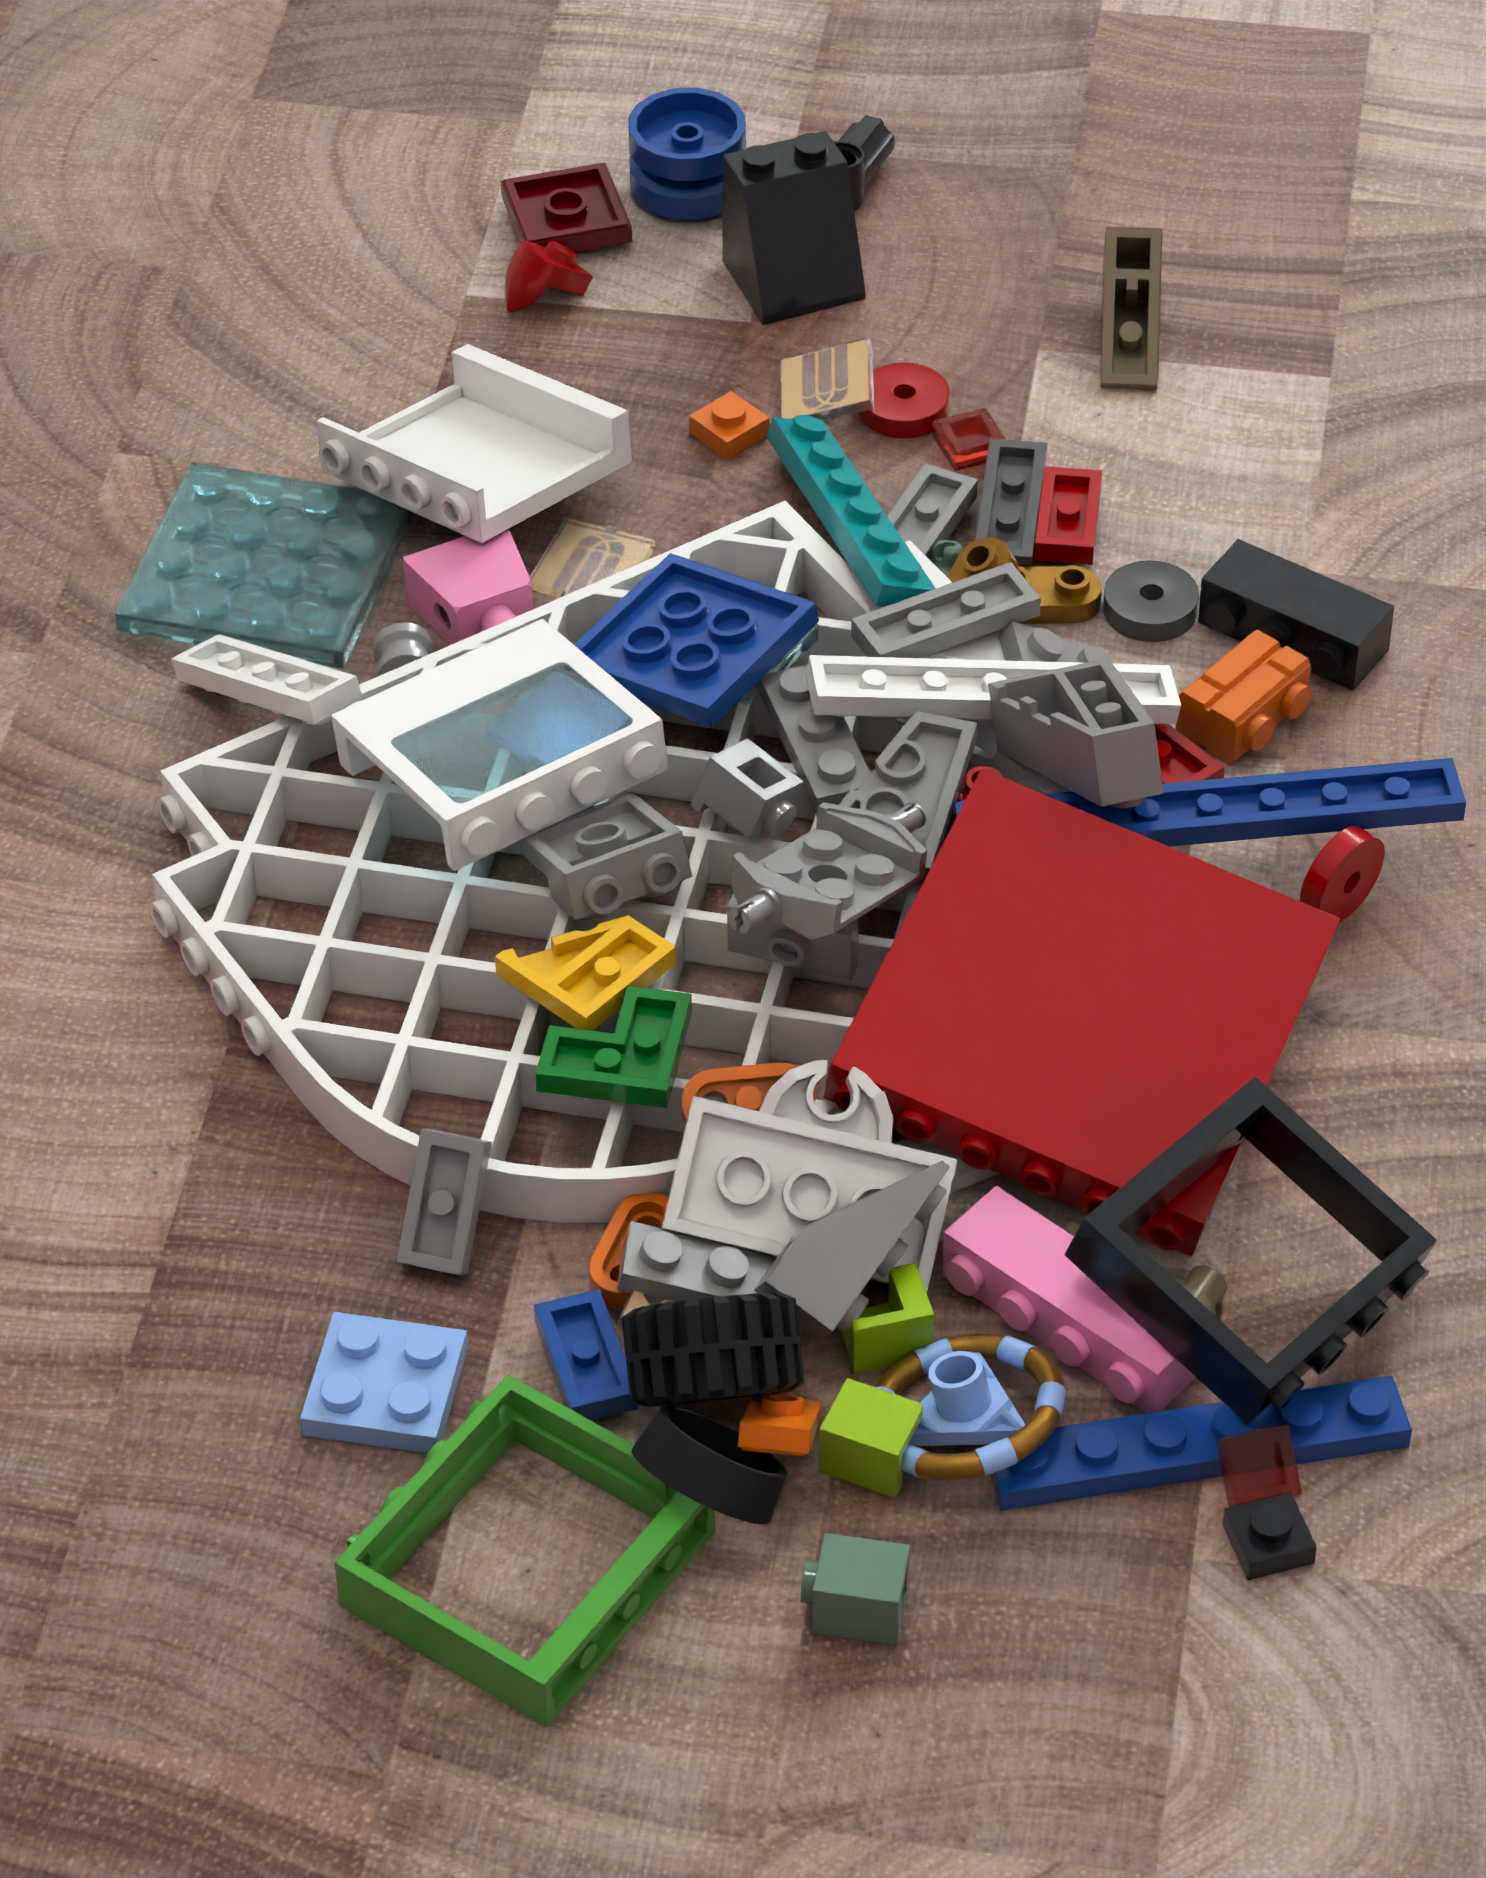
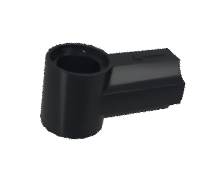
M865 115L860 122L852 123L838 141H833L848 163L854 211L861 207L863 203L864 186L892 153L895 145L894 134L885 127L883 120Z

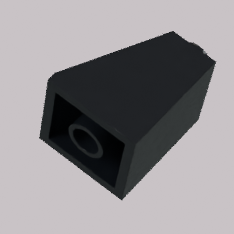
M827 131L806 133L797 138L767 145H755L745 150L723 155L722 262L762 325L865 299L866 291L848 163Z

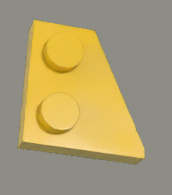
M627 915L599 923L591 930H574L551 937V949L519 958L513 948L501 951L495 956L496 975L574 1028L594 1031L621 1009L627 986L648 988L676 965V946Z

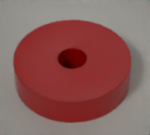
M915 363L887 364L869 373V400L859 402V414L862 421L879 434L893 438L921 437L934 432L947 420L949 415V386L941 374L927 366Z
M1350 826L1337 833L1322 848L1311 864L1302 884L1300 902L1341 918L1339 922L1341 923L1358 909L1376 883L1384 862L1385 848L1383 842L1359 826Z

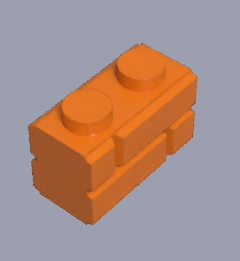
M1258 629L1255 630L1178 694L1181 709L1176 723V730L1199 748L1205 746L1207 753L1228 765L1238 760L1249 749L1253 751L1261 750L1271 738L1274 728L1287 717L1290 719L1298 718L1307 708L1312 695V690L1309 687L1311 664L1308 657L1288 646L1281 648L1279 641Z

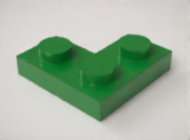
M627 986L614 1033L549 1025L535 1073L536 1091L667 1108L692 1014V994Z

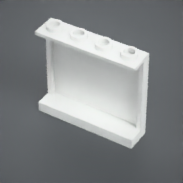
M469 344L451 352L454 374L453 385L359 433L324 417L317 420L320 446L319 458L322 463V472L480 543L491 539L632 462L628 410Z

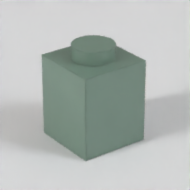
M824 1533L819 1561L806 1560L801 1585V1603L812 1604V1633L898 1646L909 1590L910 1545Z

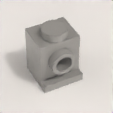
M746 739L709 757L690 806L698 812L707 808L712 809L731 828L741 832L749 839L763 832H766L772 838H777L790 827L795 819L797 808L794 806V803L804 781L751 740Z

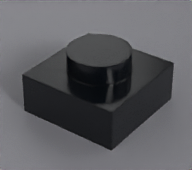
M1291 1492L1224 1508L1223 1528L1247 1580L1315 1564L1317 1546Z

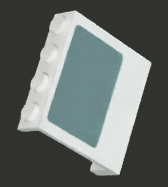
M544 619L538 620L331 715L340 765L352 776L377 765L441 824L447 864L453 871L669 770L662 719Z

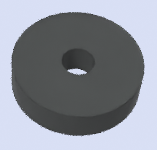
M1152 560L1129 563L1115 570L1105 583L1103 600L1105 619L1114 630L1126 637L1146 642L1174 639L1186 633L1197 619L1199 605L1198 585L1189 573L1173 564Z

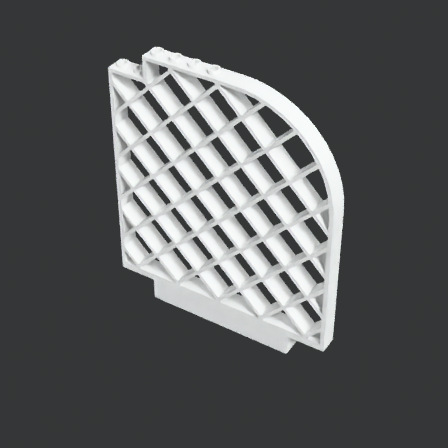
M783 501L359 684L363 698L351 705L541 619H544L574 644L670 553L795 596L804 592L813 602H816V605L828 618L818 617L819 622L777 664L798 667L807 665L809 655L867 657L851 637V619L883 607L874 604L850 565L786 501ZM910 540L905 542L935 588L952 583ZM1002 631L990 633L924 658L1005 661L999 640ZM776 665L773 666L766 674L774 672ZM561 667L563 680L590 695L596 693L584 681L565 675L564 667ZM759 681L712 727L713 729L729 731L724 750L746 739L753 742L754 735L780 738L759 694ZM538 691L531 693L521 699H518V707H520ZM602 698V702H604V703H606L607 705L613 707V706H612L611 704H609L604 698ZM645 704L664 722L710 728ZM285 716L160 771L164 797L158 799L159 812L167 828L172 833L179 831L186 839L192 855L188 859L152 874L156 901L150 903V912L161 935L165 938L172 936L176 940L189 971L196 977L202 974L210 984L213 998L220 1011L225 1016L233 1014L239 1021L244 1038L251 1051L257 1056L264 1053L302 1104L321 1125L353 1153L389 1176L411 1186L420 1136L400 1127L399 1124L412 1089L493 1102L481 1137L483 1140L492 1141L480 1210L513 1218L557 1223H609L618 1205L632 1194L658 1192L669 1197L677 1159L621 1167L634 1125L684 1132L686 1124L681 1114V1099L684 1088L689 1080L675 1077L667 1108L537 1092L535 1073L549 1025L574 1027L496 975L495 963L460 958L459 956L469 928L548 940L545 950L551 949V937L574 930H591L599 923L629 915L676 946V965L648 987L650 989L681 992L675 990L684 961L769 974L760 1003L689 993L692 994V1014L684 1045L744 1054L742 1066L767 1064L770 1059L802 1064L815 1060H828V1068H830L831 1062L854 1018L786 1008L785 1005L793 978L869 989L894 939L858 934V966L851 980L794 966H785L777 962L728 951L727 914L701 911L708 884L731 886L732 857L734 854L740 852L746 855V859L757 863L791 842L757 837L749 839L744 835L724 833L727 823L710 808L704 810L699 829L676 826L683 832L692 877L682 881L674 906L630 900L622 903L615 912L604 917L591 920H575L552 900L550 888L487 878L496 852L460 868L457 874L382 863L391 836L444 844L441 824L384 772L378 782L307 771L311 762L337 751L332 721L321 725H310L306 721ZM846 716L844 718L860 750L882 753L911 717ZM480 718L401 753L416 767H418L419 762L492 772L493 776L487 792L534 771L531 768L521 769L519 761L489 745L486 740V734L501 721ZM993 719L966 720L977 723V740L970 759V763L974 767H993L1003 777H1007L1013 782L1042 794L1073 792L999 753ZM666 746L669 770L594 806L624 796L627 792L692 802L709 757L716 753ZM779 762L798 777L792 764ZM802 786L794 803V806L797 808L795 817L814 820L811 828L813 830L816 828L817 816ZM443 791L456 803H465L478 797ZM206 808L254 815L244 841L230 840ZM953 812V815H952V818H951V821H950V825H949V828H948L946 837H947V835H948V833H949V831H950V829H951V827H952V825H953V823H954V820H953L954 812ZM287 820L360 831L350 858L277 847ZM520 840L497 851L523 855ZM1190 845L1171 846V848L1190 855ZM916 882L876 907L878 909L901 912L895 937L923 882ZM257 896L331 907L320 936L245 925ZM218 902L212 919L204 922L197 911ZM362 912L438 923L439 925L429 953L352 941ZM249 978L299 985L300 988L289 1017L282 1020ZM333 991L410 1003L399 1034L323 1023L321 1021ZM447 1008L521 1020L511 1051L430 1039L440 1009ZM620 1010L594 1031L614 1033ZM330 1077L381 1084L372 1110L361 1104ZM716 1096L706 1098L725 1103L721 1098ZM815 1100L816 1106L826 1114L837 1115L844 1112L832 1101ZM522 1107L606 1120L592 1168H553L506 1162L505 1158Z

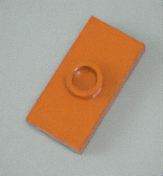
M785 1393L753 1396L740 1421L738 1447H742L741 1450L806 1456V1454H809L821 1426L823 1401L804 1399L797 1395Z

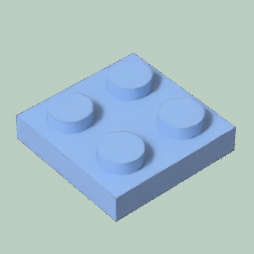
M333 1312L301 1413L302 1436L428 1454L430 1449L443 1438L468 1351L467 1330Z

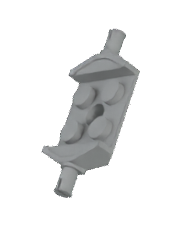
M824 802L818 806L815 829L759 862L755 863L746 859V855L740 852L734 854L732 857L730 885L738 906L731 908L728 912L730 926L735 931L740 929V934H745L766 920L774 925L781 923L812 941L842 929L924 878L927 849L911 834V832L920 829L926 823V814L920 805L914 807L915 803L910 802L891 815H882L874 811Z

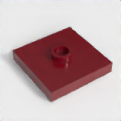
M604 162L501 180V196L519 242L524 240L546 247L551 240L568 247L574 252L632 242L631 223L608 167Z

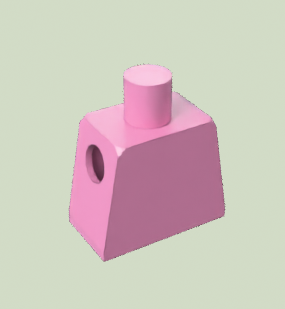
M509 529L483 543L463 536L403 557L406 602L450 645L533 610L531 580Z

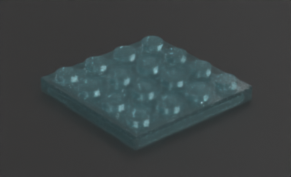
M191 462L115 612L117 631L193 644H200L220 634L315 664L344 669L411 522L413 512L361 489Z

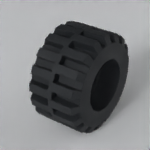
M780 1292L676 1301L638 1307L622 1317L630 1401L641 1406H669L762 1396L769 1393H784L793 1391L805 1383L796 1298Z

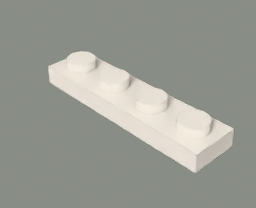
M220 634L171 658L178 681L203 688L208 692H216L237 699L242 703H250L271 710L276 714H284L300 719L310 725H321L331 722L332 714L363 698L357 676Z

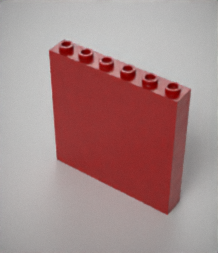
M981 768L831 1062L823 1098L836 1103L841 1110H847L850 1104V1092L845 1080L850 1069L854 1066L865 1072L882 1092L885 1091L893 1114L892 1128L897 1129L908 1140L934 1145L959 1156L964 1163L973 1168L992 1170L1020 1182L1025 1189L1033 1194L1043 1197L1052 1196L1082 1209L1088 1215L1251 1079L1256 1077L1268 1088L1325 960L1341 918ZM1244 1140L1135 1232L1145 1236L1150 1243L1161 1249L1177 1250L1192 1257Z

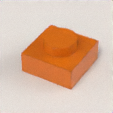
M732 391L689 415V433L726 460L764 439L769 430V417Z

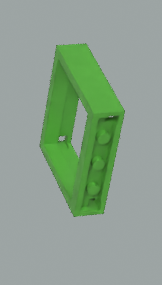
M507 1375L482 1403L475 1400L467 1413L465 1421L447 1441L440 1440L430 1449L422 1468L404 1487H396L389 1493L381 1506L379 1514L360 1535L354 1534L346 1540L347 1549L334 1562L339 1605L533 1720L548 1727L715 1533V1510L683 1495L647 1471L634 1458L631 1450L634 1446L633 1443L514 1377ZM514 1441L519 1442L654 1518L530 1661L389 1580Z

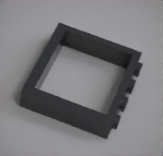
M1254 1077L1089 1213L1080 1224L1064 1255L1248 1425L1271 1404L1277 1409L1281 1406L1285 1408L1303 1388L1305 1382L1301 1377L1310 1369L1314 1370L1318 1375L1324 1373L1346 1349L1347 1344L1343 1339L1352 1331L1360 1338L1370 1332L1388 1311L1389 1307L1385 1302L1395 1294L1401 1301L1409 1297L1415 1286L1430 1272L1422 1263L1432 1250L1437 1239L1259 1079ZM1244 1139H1247L1382 1261L1268 1363L1258 1356L1129 1237Z

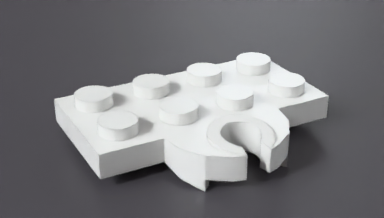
M815 1060L787 1071L768 1090L759 1111L697 1096L692 1097L662 1229L778 1257L791 1237L805 1226L931 1165L944 1161L950 1168L938 1184L946 1189L947 1192L924 1223H921L916 1218H913L900 1236V1239L908 1244V1247L894 1266L916 1263L926 1292L928 1291L957 1159L893 1144V1114L885 1091L882 1092L865 1072L854 1066L850 1069L845 1080L850 1092V1104L846 1111L837 1115L822 1112L816 1106L813 1099V1090L816 1083L827 1074L828 1060ZM875 1272L870 1280L889 1284V1273L883 1278Z

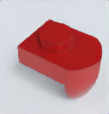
M521 240L506 271L505 302L507 311L513 313L528 307L542 295L548 286L583 296L593 276L575 263L578 255L568 247L551 240L546 247Z

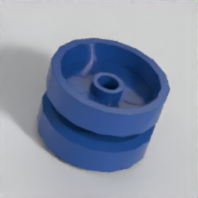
M673 88L652 94L638 103L628 117L630 192L639 206L656 216L674 220H703L723 214V155L746 149L745 113L739 105L719 92L701 88Z

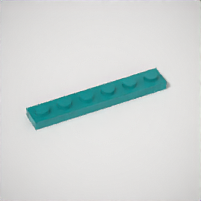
M797 415L794 419L772 417L766 438L874 604L885 607L936 589L827 428V425L823 421L808 415Z

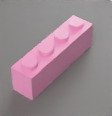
M998 1186L990 1190L944 1231L942 1276L948 1279L957 1291L964 1295L975 1297L1000 1314L1009 1326L1015 1330L1027 1332L1048 1346L1065 1364L1079 1367L1107 1386L1109 1391L1120 1401L1132 1403L1146 1413L1159 1412L1196 1379L1186 1367L1064 1255L1074 1237L1073 1235Z

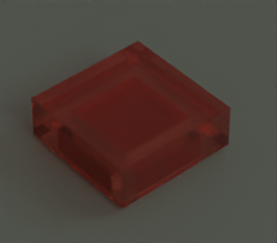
M986 408L933 421V438L954 471L985 464L990 438L1006 440Z
M1278 1424L1215 1438L1229 1507L1291 1492L1293 1496L1302 1495L1289 1425Z

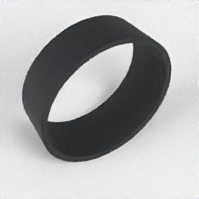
M674 1406L661 1407L631 1449L634 1458L647 1471L668 1486L717 1512L754 1524L770 1523L787 1476V1470L784 1465L771 1453L741 1450L742 1447H738L739 1433L698 1413Z

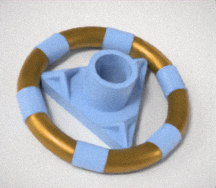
M970 1334L943 1338L915 1349L888 1369L875 1385L876 1388L900 1395L912 1382L921 1376L929 1374L932 1391L920 1402L923 1405V1417L903 1454L901 1469L903 1472L917 1478L933 1480H964L988 1476L1018 1464L1019 1461L1039 1448L1051 1435L1062 1418L1066 1399L1063 1377L1049 1356L1037 1346L1012 1336L995 1334ZM985 1359L999 1360L1029 1373L1036 1380L1039 1391L1034 1414L1026 1424ZM988 1444L972 1452L960 1454H936L916 1447Z

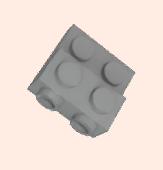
M634 792L580 811L520 840L524 857L547 877L552 900L575 920H591L604 917L615 912L624 902L638 897L652 898L663 895L675 889L681 881L692 877L683 832Z

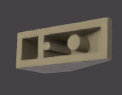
M1106 226L1103 255L1100 387L1157 389L1162 228Z

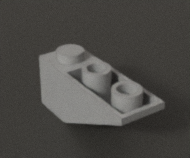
M940 1161L805 1226L791 1237L754 1291L757 1293L780 1292L796 1298L798 1324L818 1339L833 1332L836 1327L845 1333L851 1327V1322L860 1316L869 1302V1299L860 1292L875 1272L883 1278L886 1277L906 1251L908 1244L902 1241L900 1236L913 1218H916L921 1223H924L945 1196L947 1190L938 1183L950 1166L944 1161Z

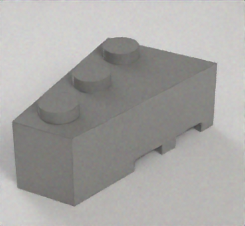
M1109 658L988 683L997 750L999 753L1101 807L1109 805L1114 808H1130L1143 803L1146 797L1164 794L1155 723Z

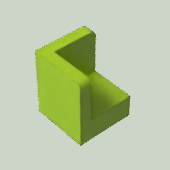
M916 1263L896 1266L889 1272L888 1303L864 1308L860 1316L851 1322V1327L845 1333L838 1328L853 1374L891 1367L915 1349L934 1342V1312Z
M847 1378L819 1429V1472L890 1497H896L903 1482V1471L901 1469L903 1454L923 1417V1405L906 1397Z

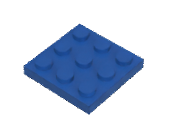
M670 553L573 645L642 703L712 728L819 622L816 602ZM564 667L565 675L581 680L571 670Z

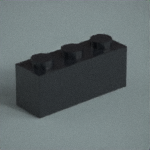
M1237 539L1202 577L1198 623L1239 641L1244 640L1258 629L1279 641L1281 648L1288 646L1308 657L1311 664L1310 672L1354 691L1389 651L1394 605Z

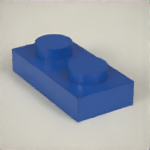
M600 1289L534 1304L535 1324L564 1406L591 1421L639 1409L638 1404L630 1401L626 1358Z

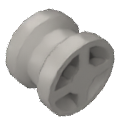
M408 622L394 623L383 628L373 641L374 660L377 663L376 677L433 653L432 637L428 631L418 624Z

